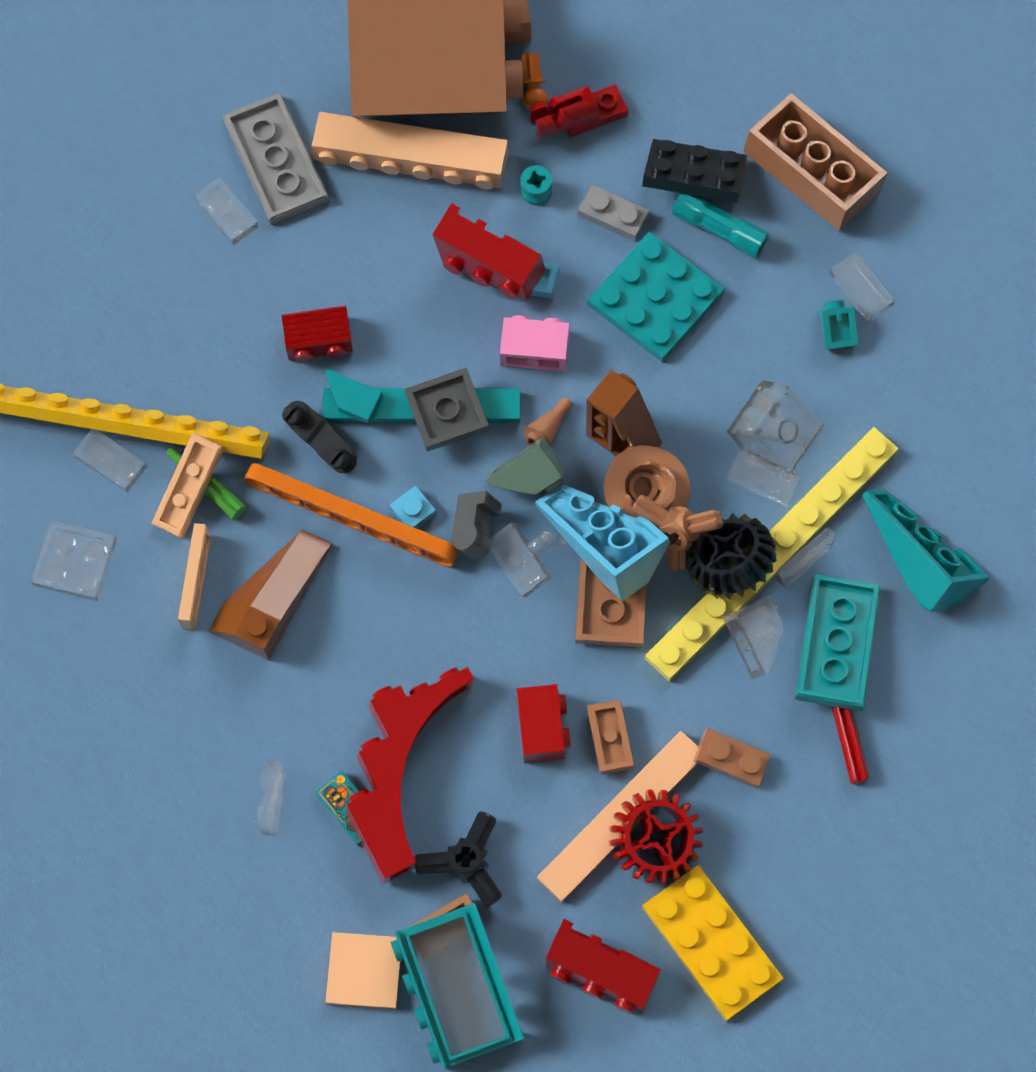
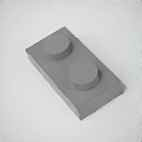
M592 184L578 209V216L636 241L649 217V209Z

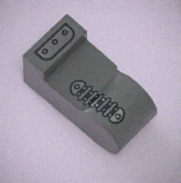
M487 491L459 494L452 534L454 547L471 560L477 561L484 558L491 548L489 535L492 517L500 516L502 503Z

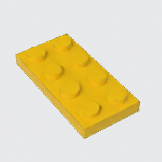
M699 865L642 905V909L726 1022L784 979Z

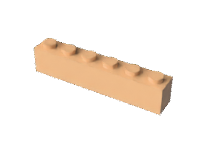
M319 112L312 150L314 159L325 165L344 164L350 165L357 170H367L370 168L381 170L389 175L402 173L413 175L421 180L435 178L454 185L468 183L482 189H492L493 187L502 189L508 159V140Z

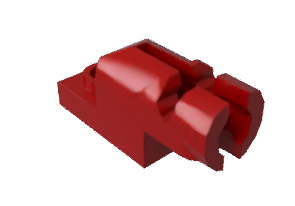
M616 84L593 93L587 85L566 94L551 97L548 102L541 101L528 107V113L532 126L537 125L538 130H536V134L539 138L542 136H553L567 131L571 138L627 117L628 108Z

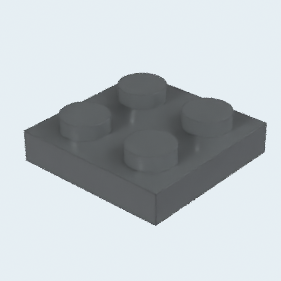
M467 368L404 389L427 452L489 430V424Z

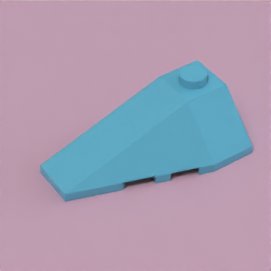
M562 483L535 501L538 509L598 579L621 601L649 583L670 543L669 538L648 519L639 515L637 518L623 513L622 508L615 505L608 507L598 503L593 496Z

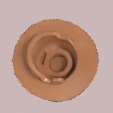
M647 445L633 446L618 454L610 463L604 481L605 500L608 507L612 505L620 507L623 513L635 518L638 515L641 516L632 509L633 504L640 495H645L667 511L671 507H686L690 496V480L686 468L669 451Z

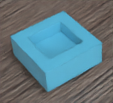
M543 262L545 272L538 284L534 286L530 296L553 299L560 267L559 264Z
M416 486L389 505L390 510L400 522L416 529L436 515L434 507Z

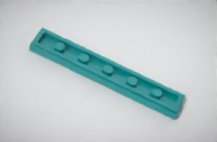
M323 388V418L329 423H365L339 412L331 388ZM374 388L381 391L383 397L369 423H416L404 392L406 388ZM475 388L488 423H520V388Z

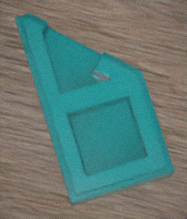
M327 369L325 375L339 412L369 424L383 397L382 392Z

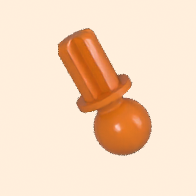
M538 53L521 55L523 86H527V90L523 95V104L528 109L529 106L541 101L548 102L546 92L540 88V84L545 83L546 80L541 75Z

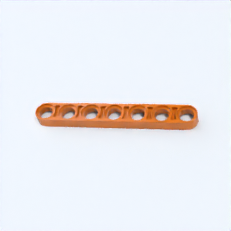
M252 463L244 477L246 483L260 491L440 565L452 567L459 554V550L448 541L265 466Z

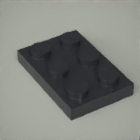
M653 139L643 175L642 187L738 203L747 155L734 151L705 148L701 145L693 146L675 143L671 140Z

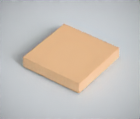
M332 932L326 1005L397 1010L401 961L397 962L390 943L396 940V937Z

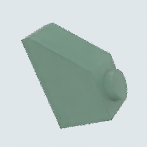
M542 437L490 471L485 481L488 486L536 495L543 489L548 493L558 487L563 482L561 478L566 468L546 439Z

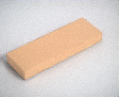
M192 433L151 524L180 538H184L225 447L196 433Z
M194 523L178 615V621L182 629L194 630L197 625L211 541V534L206 524Z

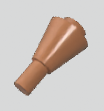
M563 397L552 411H548L524 428L525 441L528 445L542 437L546 439L550 446L552 445L562 418L573 406L571 400Z

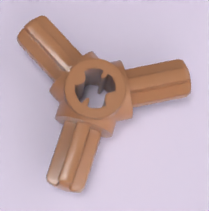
M640 495L632 507L635 512L656 525L669 538L667 564L675 572L686 568L687 559L685 551L692 546L694 540L699 538L700 533L720 529L723 526L720 511L710 510L694 514L688 508L681 506L671 507L667 511L645 495Z

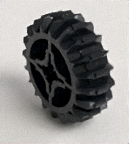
M733 513L729 519L725 520L722 518L723 526L720 529L700 533L699 538L693 541L690 549L685 551L687 559L686 568L693 583L700 587L701 591L705 594L711 593L716 599L724 594L730 600L734 593H738L743 597L744 590L749 588L756 591L755 584L757 582L766 583L765 574L773 572L772 563L777 561L776 543L769 529L762 525L757 518L750 519L746 514H743L739 519Z

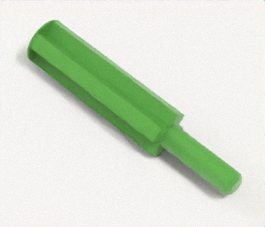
M173 447L169 448L166 452V455L178 465L182 455ZM213 476L211 477L204 495L233 521L239 519L247 506Z

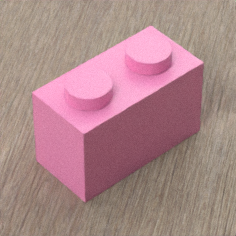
M515 315L512 318L504 317L500 348L501 366L566 372L569 323H565L557 318H547L541 321L531 320L523 315Z

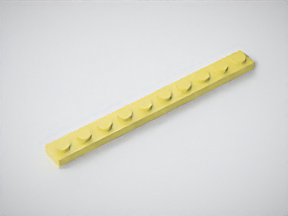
M873 427L770 530L776 543L777 561L772 563L773 572L765 574L766 583L757 582L755 584L756 591L750 588L744 590L743 597L738 593H734L730 600L724 594L718 599L711 593L706 594L645 655V660L670 682L897 454L899 448Z

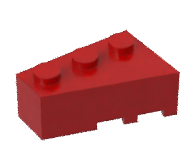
M451 203L432 234L444 268L456 275L460 273L465 274L481 286L487 287L490 285L495 287L503 295L511 299L518 297L528 301L534 286L538 284L545 272L541 254L506 234L503 238L485 230L486 222L478 218L476 223H473L459 215L460 207Z
M563 919L545 957L546 969L551 971L550 976L564 984H569L570 980L583 986L582 991L596 999L601 1000L604 995L616 1001L614 1006L628 1014L633 1015L635 1010L643 1013L660 976L661 969L623 949L619 951L602 943L603 939L594 934H591L589 937L572 929L574 923Z

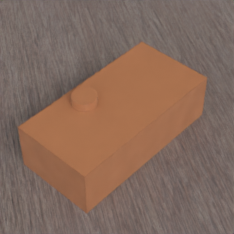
M792 93L749 130L743 150L744 153L838 231L880 193L888 173Z

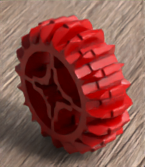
M652 789L646 790L645 800L639 793L634 794L632 797L635 807L630 802L624 801L621 806L627 814L616 812L613 815L615 820L621 822V826L613 825L609 827L610 832L619 833V839L610 840L609 845H620L621 851L613 854V858L617 860L625 857L627 860L622 864L621 869L627 871L634 866L632 878L635 880L639 879L645 872L644 880L646 884H652L655 875L659 884H666L667 873L673 880L680 879L678 868L684 872L691 870L686 858L691 861L699 859V856L691 851L692 847H703V842L694 840V835L703 833V828L692 827V822L699 819L698 814L687 816L686 813L690 810L691 804L687 802L678 807L680 795L674 794L668 801L667 790H660L657 800ZM649 808L665 810L676 821L664 825L658 821L655 815H651ZM640 815L642 820L639 822L642 832L640 837L631 843V827L636 817ZM652 829L654 831L669 830L662 834L663 839H659L661 844L658 842L643 844V842L650 839L649 835L653 834L650 832ZM681 831L680 849L676 856L672 858L671 839ZM650 849L657 858H661L664 865H650L640 859L636 853L641 850Z

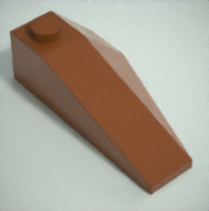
M301 530L225 600L209 632L269 661L332 544Z

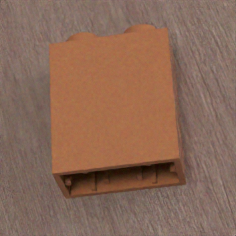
M347 0L352 117L507 112L506 99H523L522 60H505L504 34H521L520 0Z

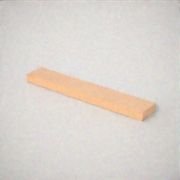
M680 731L537 876V880L563 903L617 847L610 846L609 841L619 839V833L610 832L609 827L613 825L621 826V822L613 817L616 812L627 814L621 804L624 801H628L635 807L632 796L639 793L645 800V792L650 789L654 791L656 800L660 790H667L669 794L698 765V763L693 762L698 746ZM649 808L650 813H651L655 808ZM640 815L634 820L631 832L640 824L639 821L642 820Z

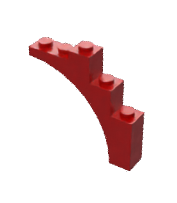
M457 667L452 668L439 676L440 681L430 686L425 682L409 691L410 696L408 697L401 685L393 689L391 686H386L373 693V699L370 700L369 710L384 739L380 740L379 737H375L360 746L362 750L358 752L357 761L373 791L369 792L368 789H363L350 796V802L346 804L345 812L383 884L415 868L416 860L406 838L401 813V782L405 763L415 740L428 721L451 699L472 687L474 677L468 667L460 671Z

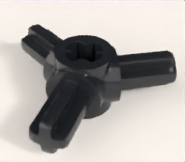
M480 811L466 838H459L455 846H448V852L415 855L416 874L449 872L450 878L459 877L463 884L469 882L486 907L496 904L502 898V893L486 871L489 867L485 861L488 851L484 848L496 824V818L489 813ZM463 854H470L471 859L476 858V860L470 861V867H463L462 862L457 864V861L463 859Z

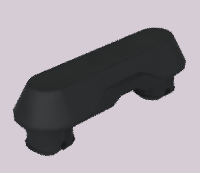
M293 401L284 408L282 412L283 420L330 467L342 474L349 473L355 468L357 464L355 450L325 418L317 414L303 401Z

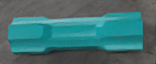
M680 193L672 207L673 216L731 243L734 248L754 259L760 255L769 238V232L748 221L736 218L710 204L705 198Z

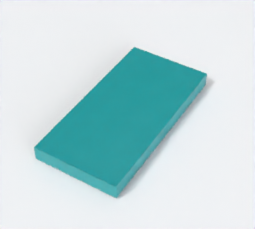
M814 573L794 700L863 712L880 596V584Z

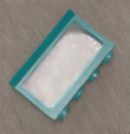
M475 903L394 932L396 940L390 943L397 962L404 960L409 972L402 976L409 996L416 994L421 1007L415 1009V1013L421 1030L428 1028L433 1041L427 1043V1047L433 1064L441 1062L442 1068L445 1069L524 1039Z

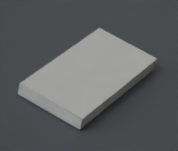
M280 92L222 115L224 124L270 225L329 202V196Z

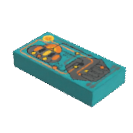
M341 770L317 789L315 793L356 845L360 846L362 844L345 812L346 804L350 802L349 797L357 793L358 790Z

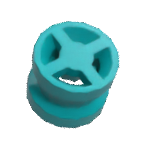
M535 165L526 168L520 178L521 196L529 204L542 205L551 198L552 175L543 166Z

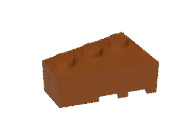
M610 370L587 399L586 436L614 456L633 446L647 445L659 448L662 444L661 438L639 388L636 387L635 381L626 374L621 373L619 375Z

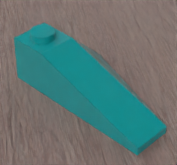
M886 489L867 490L862 496L908 589L915 595L918 604L929 612L949 610L989 580L990 577L961 548L954 552L940 541V538L943 536L942 533L935 528L931 530L916 522L917 514Z

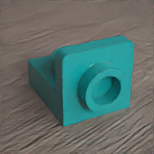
M833 300L824 302L825 308L816 309L817 316H820L824 349L859 345L854 306L844 305V300Z

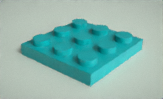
M648 232L589 297L587 306L663 363L724 294V287L652 233Z

